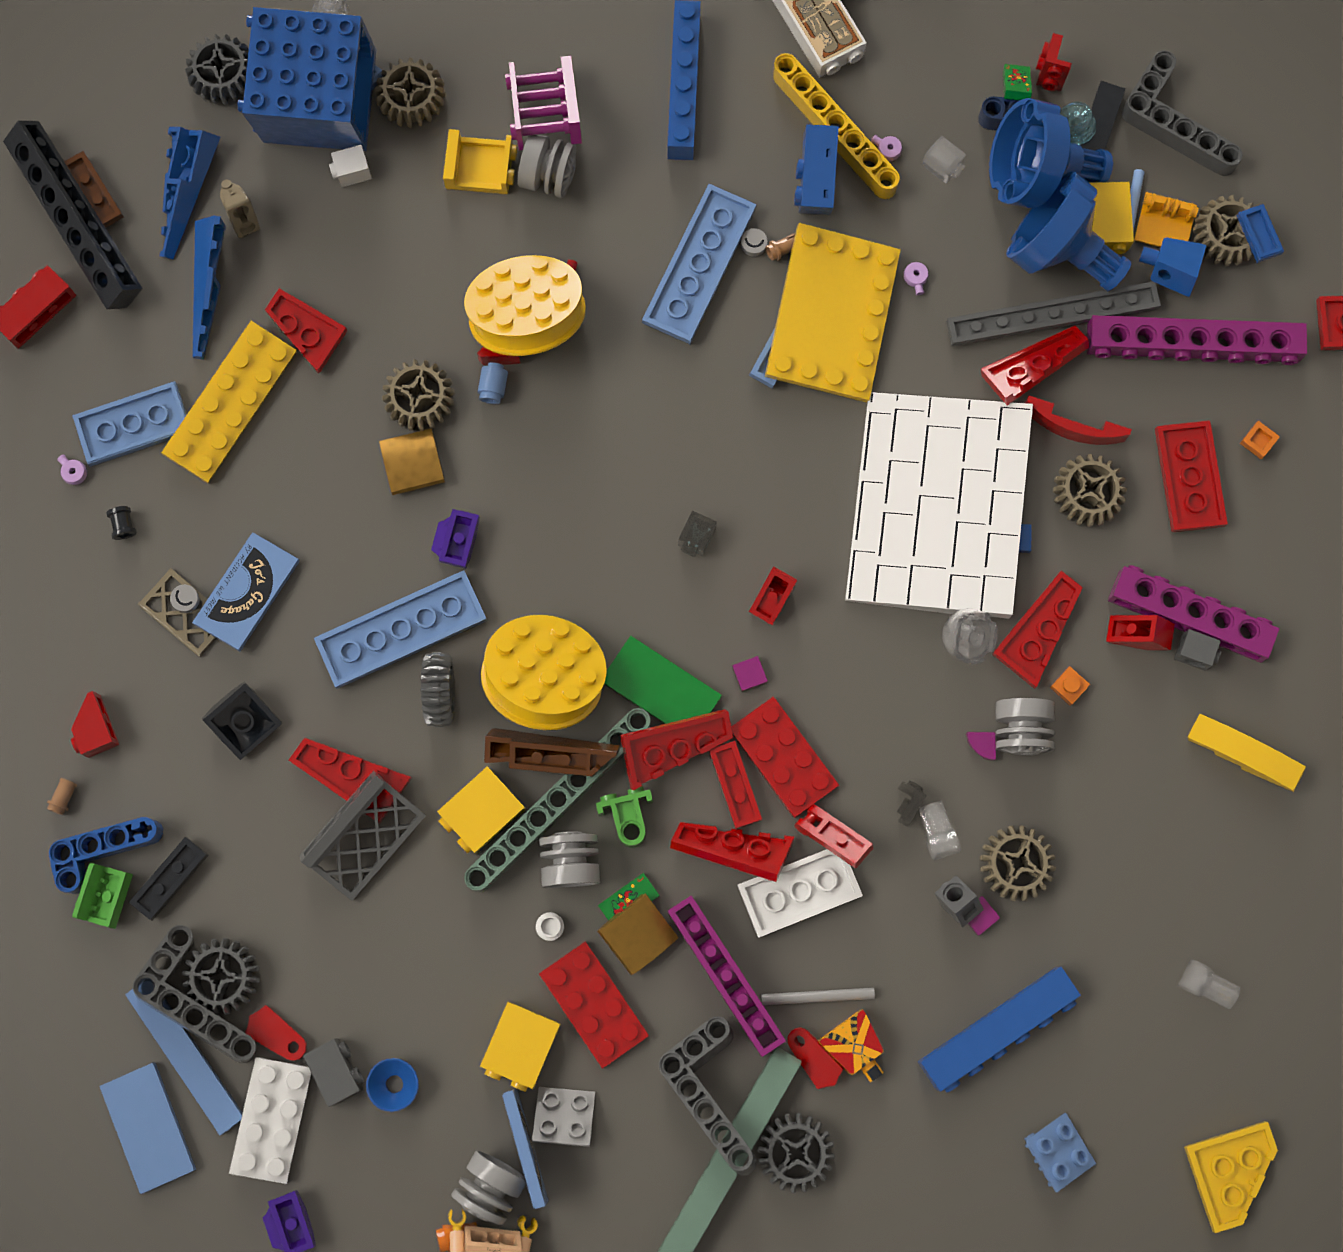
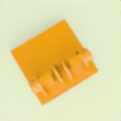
M1146 192L1134 241L1161 247L1164 238L1189 241L1193 220L1197 216L1199 207L1194 203Z

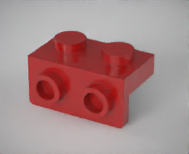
M1056 33L1052 34L1050 42H1044L1035 68L1040 70L1036 85L1042 86L1048 91L1062 90L1072 66L1070 62L1057 59L1063 35Z

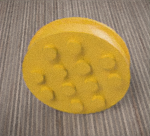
M539 255L514 257L490 266L472 281L464 299L470 330L476 341L490 351L510 356L538 354L559 346L576 333L586 313L581 280L576 271L563 261Z
M529 615L509 621L492 635L485 650L481 669V682L486 697L492 706L504 717L532 729L558 730L573 726L592 713L601 697L607 668L600 646L583 628L568 620L554 616Z

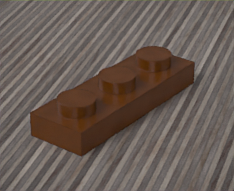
M84 151L64 161L105 228L124 218Z

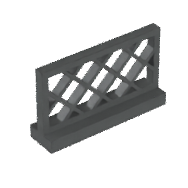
M373 771L299 855L300 860L352 901L426 815L388 784L378 773ZM383 789H386L393 795V806L377 807L376 797ZM397 799L404 805H397ZM373 802V808H368L369 805ZM410 809L417 815L410 824L398 825L397 810ZM394 811L395 825L378 827L377 812ZM363 813H374L375 827L358 829V818ZM355 823V829L349 830V828ZM404 829V831L399 835V830ZM395 830L396 840L391 845L380 846L379 831ZM375 832L376 847L360 848L359 833ZM355 834L356 849L340 850L339 840L342 836ZM336 845V851H330ZM386 850L385 853L382 856H380V851ZM377 851V862L370 867H361L360 853ZM357 853L358 868L341 869L340 855ZM337 855L338 870L325 871L318 865L325 856ZM362 872H367L362 878ZM358 873L359 882L351 891L342 885V874ZM331 875H338V881Z

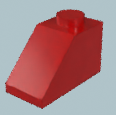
M1110 615L1106 642L1143 650H1171L1175 624L1158 615Z
M94 691L88 692L71 728L74 736L71 738V743L76 753L90 758L118 746L119 742L101 695Z

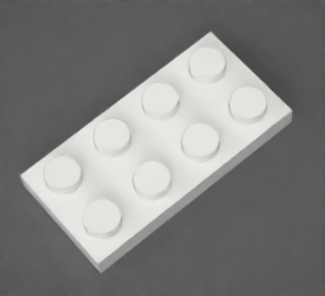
M828 849L783 866L777 882L756 877L737 885L758 938L863 896L851 866Z
M255 1057L229 1174L287 1184L311 1076L309 1067Z

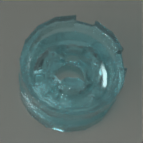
M1072 102L1061 109L1060 114L1067 117L1069 122L1070 143L1083 144L1094 136L1097 123L1088 105L1082 102Z

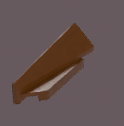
M493 728L485 736L484 763L509 762V768L592 776L618 754L620 746Z

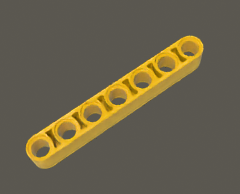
M788 53L779 55L774 62L773 79L775 83L813 125H840L841 128L838 129L837 152L876 196L881 199L892 198L896 194L900 180L897 170L793 55ZM781 68H788V69H790L791 71L785 73V72H782L780 69H781ZM803 86L808 90L799 91L797 87ZM821 105L825 109L817 110L813 106ZM847 143H856L858 147L851 148ZM864 162H873L875 166L868 167L864 164ZM881 181H890L892 185L884 186Z

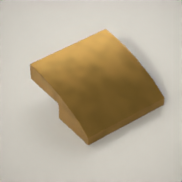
M432 428L379 441L392 495L445 482Z
M646 893L637 897L622 912L616 913L598 930V933L630 975H634L679 938Z

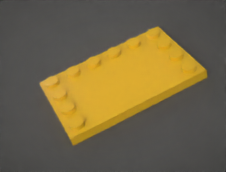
M799 223L796 228L765 377L868 402L870 400L901 249Z

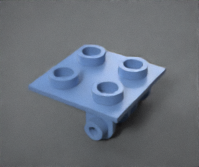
M1066 1113L1059 1116L1037 1133H1032L1024 1138L1026 1141L1025 1147L1029 1148L1035 1157L1034 1162L1040 1165L1038 1169L1040 1171L1043 1170L1048 1180V1186H1052L1055 1192L1060 1191L1096 1164Z

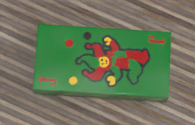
M1004 64L1003 86L1005 99L1022 100L1031 98L1030 66Z
M642 873L600 903L598 907L609 921L616 913L622 912L641 894L646 893L651 901L660 895L645 874Z

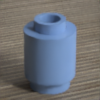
M491 362L488 363V366L482 367L477 391L480 394V401L489 404H500L501 398H504L508 371L503 369V365Z

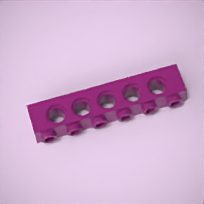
M1124 566L1118 572L1107 600L1108 602L1141 615H1158L1174 623L1175 629L1183 632L1190 629L1220 640V647L1262 663L1269 658L1280 629L1273 626L1272 621L1262 617L1253 618L1248 616L1245 610L1238 607L1228 608L1223 606L1221 601L1216 598L1198 596L1193 589L1185 586L1176 587L1169 584L1170 581L1164 577L1146 575L1144 570L1136 566ZM1137 586L1145 587L1148 591V597L1140 596L1137 592ZM1163 596H1168L1173 600L1174 605L1172 608L1167 607L1163 603ZM1189 606H1193L1199 611V618H1194L1189 614ZM1216 616L1223 619L1225 623L1224 628L1216 626L1214 622ZM1241 627L1249 630L1250 639H1246L1241 635Z
M692 895L669 909L667 913L759 1055L763 1057L786 1041Z

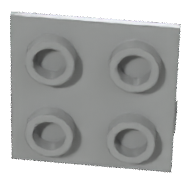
M539 1087L532 1142L590 1147L595 1092Z

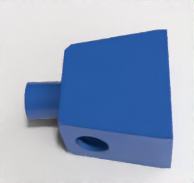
M1164 238L1159 250L1144 246L1139 262L1154 266L1150 277L1153 282L1190 297L1207 245Z

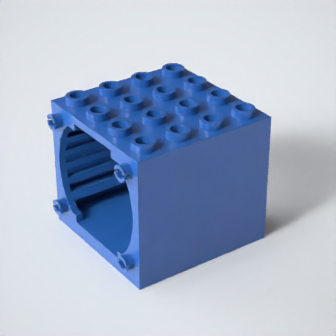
M253 7L252 16L247 15L246 19L247 26L251 27L244 100H238V111H242V114L252 126L253 132L257 133L263 143L343 150L362 145L363 151H367L377 50L362 17Z

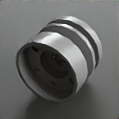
M541 134L528 136L520 160L518 186L537 191L542 181H544L545 194L550 195L555 187V197L563 198L575 172L576 144L571 145V142H568L564 148L563 140L558 139L552 150H550L549 136Z
M1012 698L999 700L995 703V721L1008 724V728L996 731L997 737L1006 739L996 742L997 751L1009 752L1013 755H1038L1055 750V742L1043 740L1054 737L1055 731L1042 728V724L1055 721V702L1037 698Z
M573 831L555 833L549 837L540 838V847H552L551 851L541 852L540 858L553 860V865L541 868L542 888H566L601 884L599 864L587 863L586 859L587 857L599 854L598 849L586 848V845L598 843V836L596 834Z
M476 1150L466 1167L476 1178L473 1181L461 1177L459 1184L467 1189L468 1192L455 1188L451 1196L474 1216L484 1221L504 1225L507 1217L498 1208L507 1212L512 1211L513 1206L504 1199V1196L507 1194L518 1198L527 1183L525 1176L499 1159Z

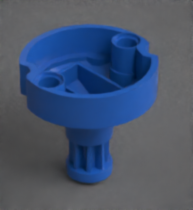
M1026 98L1015 103L1007 111L996 131L990 153V183L992 189L998 190V200L1001 202L1026 208H1036L1052 196L1062 177L1069 172H1076L1088 183L1107 182L1113 170V157L1107 150L1097 149L1094 151L1084 149L1079 144L1070 143L1069 122L1067 117L1060 114V106Z
M1074 171L1062 177L1057 189L1045 203L1036 208H1031L1011 238L1012 244L1006 251V256L1029 274L1069 261L1079 270L1084 269L1098 280L1100 286L1106 291L1116 287L1125 278L1131 266L1129 259L1124 256L1120 257L1104 244V240L1093 232L1092 226L1096 201L1093 199L1097 195V189Z

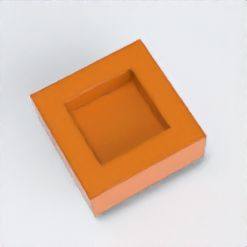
M1258 420L1240 444L1262 459L1280 436Z
M1069 666L1050 688L1071 706L1090 684Z

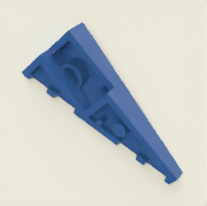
M169 127L168 135L172 136V149H167L166 157L171 160L168 173L165 174L163 212L167 214V225L161 228V235L165 236L163 251L160 252L161 257L174 259L220 140V136L209 132L188 130L182 127Z
M215 215L195 221L193 358L202 360L205 357L221 287L215 277L226 225L221 216Z

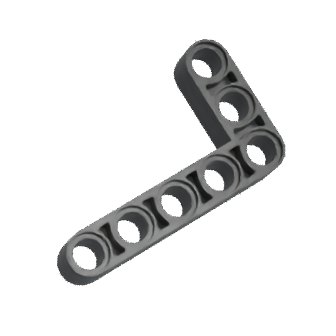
M1167 50L1157 52L1127 99L1122 110L1123 119L1130 125L1221 176L1232 174L1243 157V152L1238 145L1156 99L1176 66V57L1173 53ZM1158 65H1162L1166 69H1161L1158 67ZM1145 85L1151 86L1154 90L1147 89ZM1132 106H1138L1141 111L1133 109ZM1154 118L1161 119L1164 124L1156 122ZM1177 131L1185 133L1186 136L1179 135ZM1200 144L1208 146L1209 149H1203ZM1223 157H1228L1232 163L1226 162Z
M176 925L172 927L135 978L133 991L136 997L239 1063L251 1061L256 1054V1044L249 1035L167 984L194 944L193 934L187 926ZM178 933H184L188 936V941L183 946H176L172 943L173 937ZM159 958H170L172 960L171 966L167 970L157 969L156 962ZM142 982H153L155 984L154 991L148 995L141 994L139 986ZM169 996H175L179 999L178 1006L173 1010H166L163 1007V1001ZM193 1011H198L203 1015L202 1022L196 1026L187 1023V1017ZM218 1026L224 1027L227 1030V1036L221 1041H215L211 1038L212 1030ZM240 1042H247L251 1045V1052L246 1056H238L235 1053L236 1045Z
M717 1016L710 1018L660 1058L659 1069L734 1172L744 1176L751 1174L755 1170L757 1165L756 1157L694 1074L695 1071L729 1046L734 1038V1033L729 1023L724 1018ZM722 1026L726 1028V1032L722 1037H713V1031L717 1027ZM694 1045H703V1050L699 1055H690V1050ZM680 1062V1068L676 1073L670 1074L667 1072L670 1063ZM688 1085H697V1091L694 1095L684 1096V1090ZM706 1107H713V1116L708 1120L701 1119L702 1110ZM723 1130H730V1140L726 1143H719V1133ZM739 1154H748L749 1160L745 1166L738 1167L735 1165V1159Z

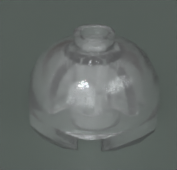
M973 608L962 609L952 614L944 624L942 631V641L947 652L956 660L972 665L986 660L983 657L986 656L987 652L992 653L998 638V627L996 622L991 620V615L988 612Z

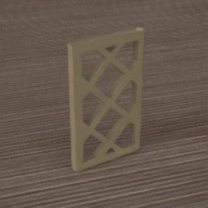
M170 568L138 603V606L198 657H201L203 652L216 638L202 629L188 630V615L198 614L201 609H195L189 613H181L179 611L167 612V597H170L172 591L166 592V583L173 577L181 585H190ZM197 591L203 607L208 599ZM161 597L162 612L155 613L147 604L153 598ZM183 615V630L176 631L169 625L167 616ZM204 633V642L199 648H196L189 642V634Z

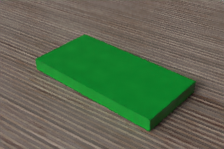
M631 635L606 671L604 685L664 724L711 713L722 697L720 693Z

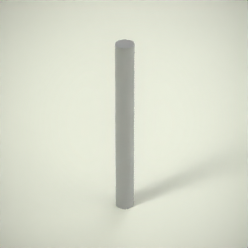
M874 988L761 994L763 1006L875 999Z

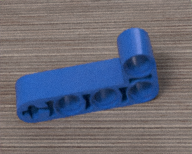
M141 817L54 842L49 849V859L56 887L66 893H80L86 874L85 863L155 844L163 836L162 825L151 818ZM147 826L152 827V830L148 832V836L143 834L135 835L134 831L139 833L147 830ZM123 831L125 833V841L117 846L115 837L119 832ZM96 839L98 847L95 852L90 853L88 851V844L91 840ZM68 846L70 848V856L63 861L60 853L64 847ZM74 873L76 875V883L73 887L69 888L66 880L70 874Z

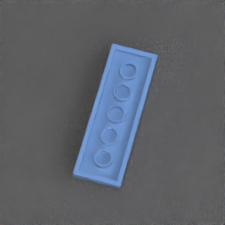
M708 184L642 318L643 324L691 344L741 241L742 235L756 210L757 204Z
M463 570L315 637L314 640L334 686L338 689L487 621Z

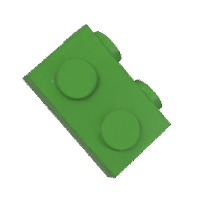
M90 863L75 904L73 918L116 929L133 874Z

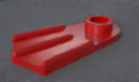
M265 1005L259 1011L249 1016L245 1033L254 1041L292 1061L299 1060L306 1053L307 1044L305 1039L269 1006ZM293 1042H297L299 1045L298 1051L295 1053L290 1051V1045Z
M800 1027L793 1029L787 1037L788 1045L796 1058L802 1061L801 1066L816 1088L821 1089L835 1086L844 1067L808 1030ZM797 1036L803 1037L805 1044L800 1043Z

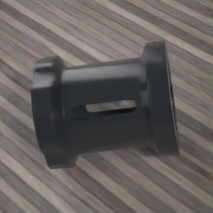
M119 506L106 511V516L110 518L113 528L112 539L123 540L137 534L136 529L132 527L129 515L131 513L130 507Z

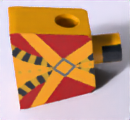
M863 1009L857 1011L818 1040L850 1075L855 1074L861 1069L869 1082H872L884 1073L875 1061V1058L882 1054L884 1050Z

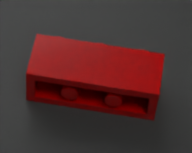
M47 265L45 268L35 272L32 279L24 287L18 288L13 293L12 298L0 306V332L19 349L77 295Z

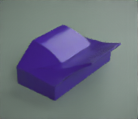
M452 509L450 517L438 522L431 550L437 554L439 562L464 569L467 568L478 533L479 515Z
M297 1190L268 1201L269 1209L263 1216V1221L272 1248L284 1252H303L316 1246L313 1228L306 1207Z

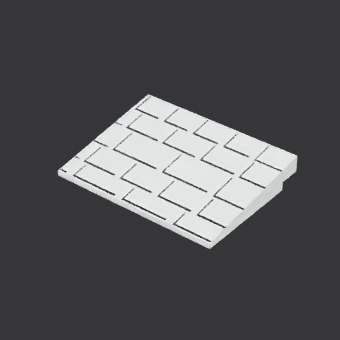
M871 392L866 410L845 601L979 618L981 616L1009 619L1013 615L1033 404L1010 403L1006 405L1004 402Z

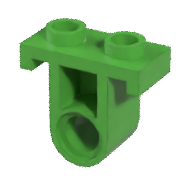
M639 787L634 791L632 789L627 790L628 795L617 797L616 793L600 797L601 802L596 803L599 816L604 815L603 810L612 809L618 837L621 843L629 848L640 846L646 837L639 801L646 799L647 804H651L653 799L650 789L644 791V787ZM628 826H636L640 830L637 839L629 840L624 836V831Z

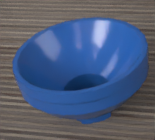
M389 1058L377 1063L369 1072L366 1081V1091L371 1102L379 1109L389 1112L399 1111L409 1106L415 1099L419 1088V1080L414 1068L408 1062L397 1058ZM393 1075L399 1076L403 1081V1087L398 1093H392L387 1088V1080Z

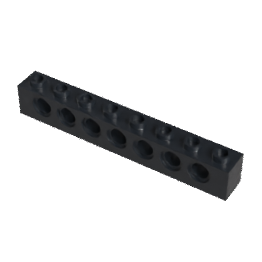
M17 121L3 141L105 308L107 310L127 308L141 292L142 286L40 122Z

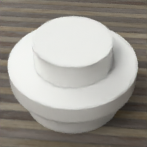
M544 913L536 922V931L542 939L553 941L562 935L564 922L556 913Z

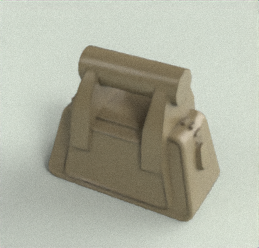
M230 180L222 181L220 198L238 238L260 230L253 206L244 190Z

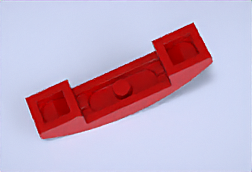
M1030 395L1024 402L1026 404H1033L1032 419L1050 432L1072 441L1094 445L1117 444L1125 442L1132 431L1130 428L1108 421L1100 429L1051 414L1054 403Z

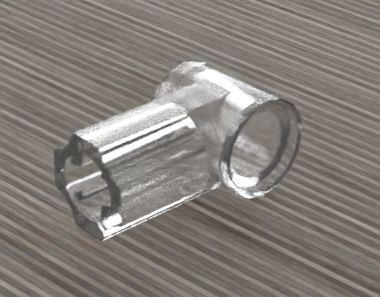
M934 802L918 808L927 833L926 842L932 859L935 861L961 853L957 834L953 828L951 829L943 802Z
M1190 959L1178 986L1194 995L1204 996L1226 1009H1231L1239 997L1240 987L1214 974V971L1208 966Z

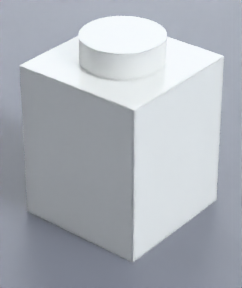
M362 145L331 153L333 163L329 164L333 179H339L341 187L372 179Z

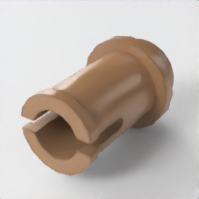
M795 233L776 242L773 240L769 242V245L766 246V252L770 260L776 259L779 261L781 256L792 252Z
M60 778L51 801H47V804H49L47 810L63 815L65 811L69 810L67 805L77 784Z

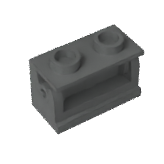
M339 1038L332 1039L303 1055L328 1107L334 1106L363 1090L361 1084L364 1083V1079L359 1069L352 1067L348 1059L352 1055L345 1041L340 1042Z

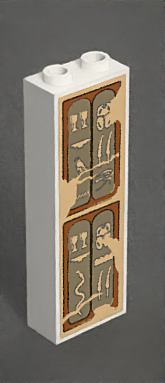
M772 0L819 78L826 74L832 75L841 66L849 62L850 64L856 63L863 57L866 41L841 0Z

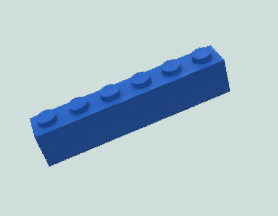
M675 0L667 159L693 160L701 1Z
M1061 966L1055 967L917 1062L935 1089L940 1092L945 1090L948 1093L961 1084L958 1079L967 1073L971 1077L984 1068L982 1063L991 1057L994 1061L1007 1052L1006 1046L1012 1042L1018 1045L1029 1038L1031 1035L1028 1031L1036 1026L1041 1029L1054 1020L1052 1015L1060 1009L1064 1013L1077 1004L1075 999L1081 996V994Z

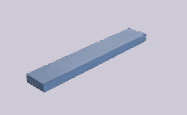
M144 981L139 986V992L143 995L151 994L154 991L155 984L151 981ZM133 989L126 993V997L219 1135H223L238 1124L242 1118V1111L188 1031L140 1001ZM165 999L163 1007L166 1010H173Z

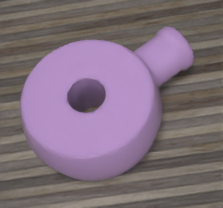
M877 135L873 136L871 142L878 146V150L888 161H894L901 155L902 144L899 139L893 136H887L883 139L877 137Z
M913 262L905 268L904 280L909 286L915 287L916 295L924 294L922 285L928 280V270L924 264Z
M65 455L58 457V462L62 464L61 476L66 483L78 485L86 479L87 470L81 461L68 460Z

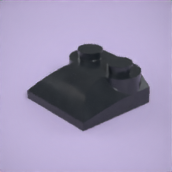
M245 681L224 696L202 718L205 724L239 760L244 758L282 724Z

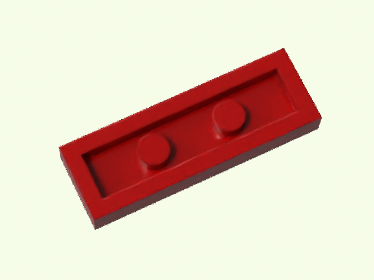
M732 741L709 750L735 829L762 821L736 742Z

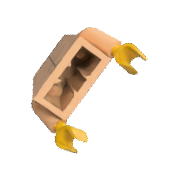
M452 1209L448 1213L449 1222L453 1225V1231H450V1252H530L532 1242L530 1234L534 1233L538 1228L536 1219L532 1217L530 1227L525 1229L526 1216L521 1215L517 1221L518 1228L522 1231L521 1237L520 1231L465 1226V1231H462V1225L466 1221L464 1210L462 1209L461 1220L457 1222L452 1220Z

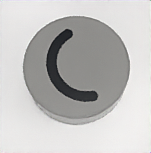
M756 228L745 231L741 238L743 252L752 257L760 256L765 252L767 246L766 234Z
M179 585L171 592L170 602L181 613L192 612L199 605V594L190 585Z

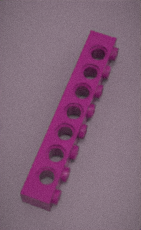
M1092 315L1087 323V338L1089 340L1087 355H1095L1097 358H1109L1111 355L1122 356L1123 359H1135L1141 356L1148 357L1150 360H1162L1167 357L1175 358L1176 361H1189L1191 358L1202 359L1203 362H1215L1221 359L1228 360L1230 363H1242L1247 360L1255 361L1256 364H1268L1274 361L1282 362L1283 365H1295L1307 355V323ZM1111 335H1118L1122 342L1113 341ZM1142 335L1146 337L1148 343L1144 344L1140 342L1138 336ZM1164 337H1171L1175 344H1168ZM1191 338L1199 339L1201 346L1195 345ZM1218 338L1224 339L1228 347L1222 346L1218 342ZM1245 339L1252 341L1255 348L1247 346ZM1271 340L1277 341L1281 349L1274 347Z

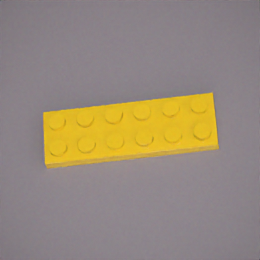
M250 321L161 454L201 480L209 483L297 350L253 321Z

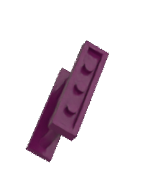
M571 56L561 57L562 68H557V71L517 76L514 62L509 63L510 74H505L507 90H512L515 123L510 124L512 140H517L519 151L524 149L522 136L565 132V134H570L571 145L582 143ZM559 83L557 88L518 92L517 86ZM561 99V104L519 108V103ZM555 115L566 117L563 118V121L521 125V119Z

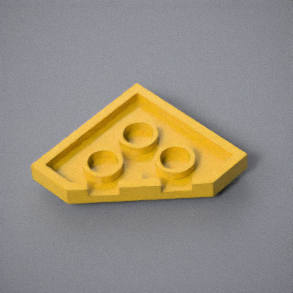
M1266 1121L1184 1146L1212 1232L1214 1233L1243 1225L1253 1198H1256L1265 1179L1266 1170L1270 1162L1274 1160L1278 1149L1269 1123Z

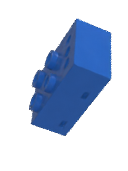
M806 124L803 134L802 159H798L796 167V179H801L800 186H796L794 206H799V213L830 215L834 208L839 126Z

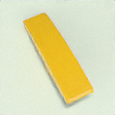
M1199 714L1187 737L1188 741L1214 751L1216 756L1241 766L1242 770L1292 792L1295 791L1306 769V766L1283 753L1202 714Z

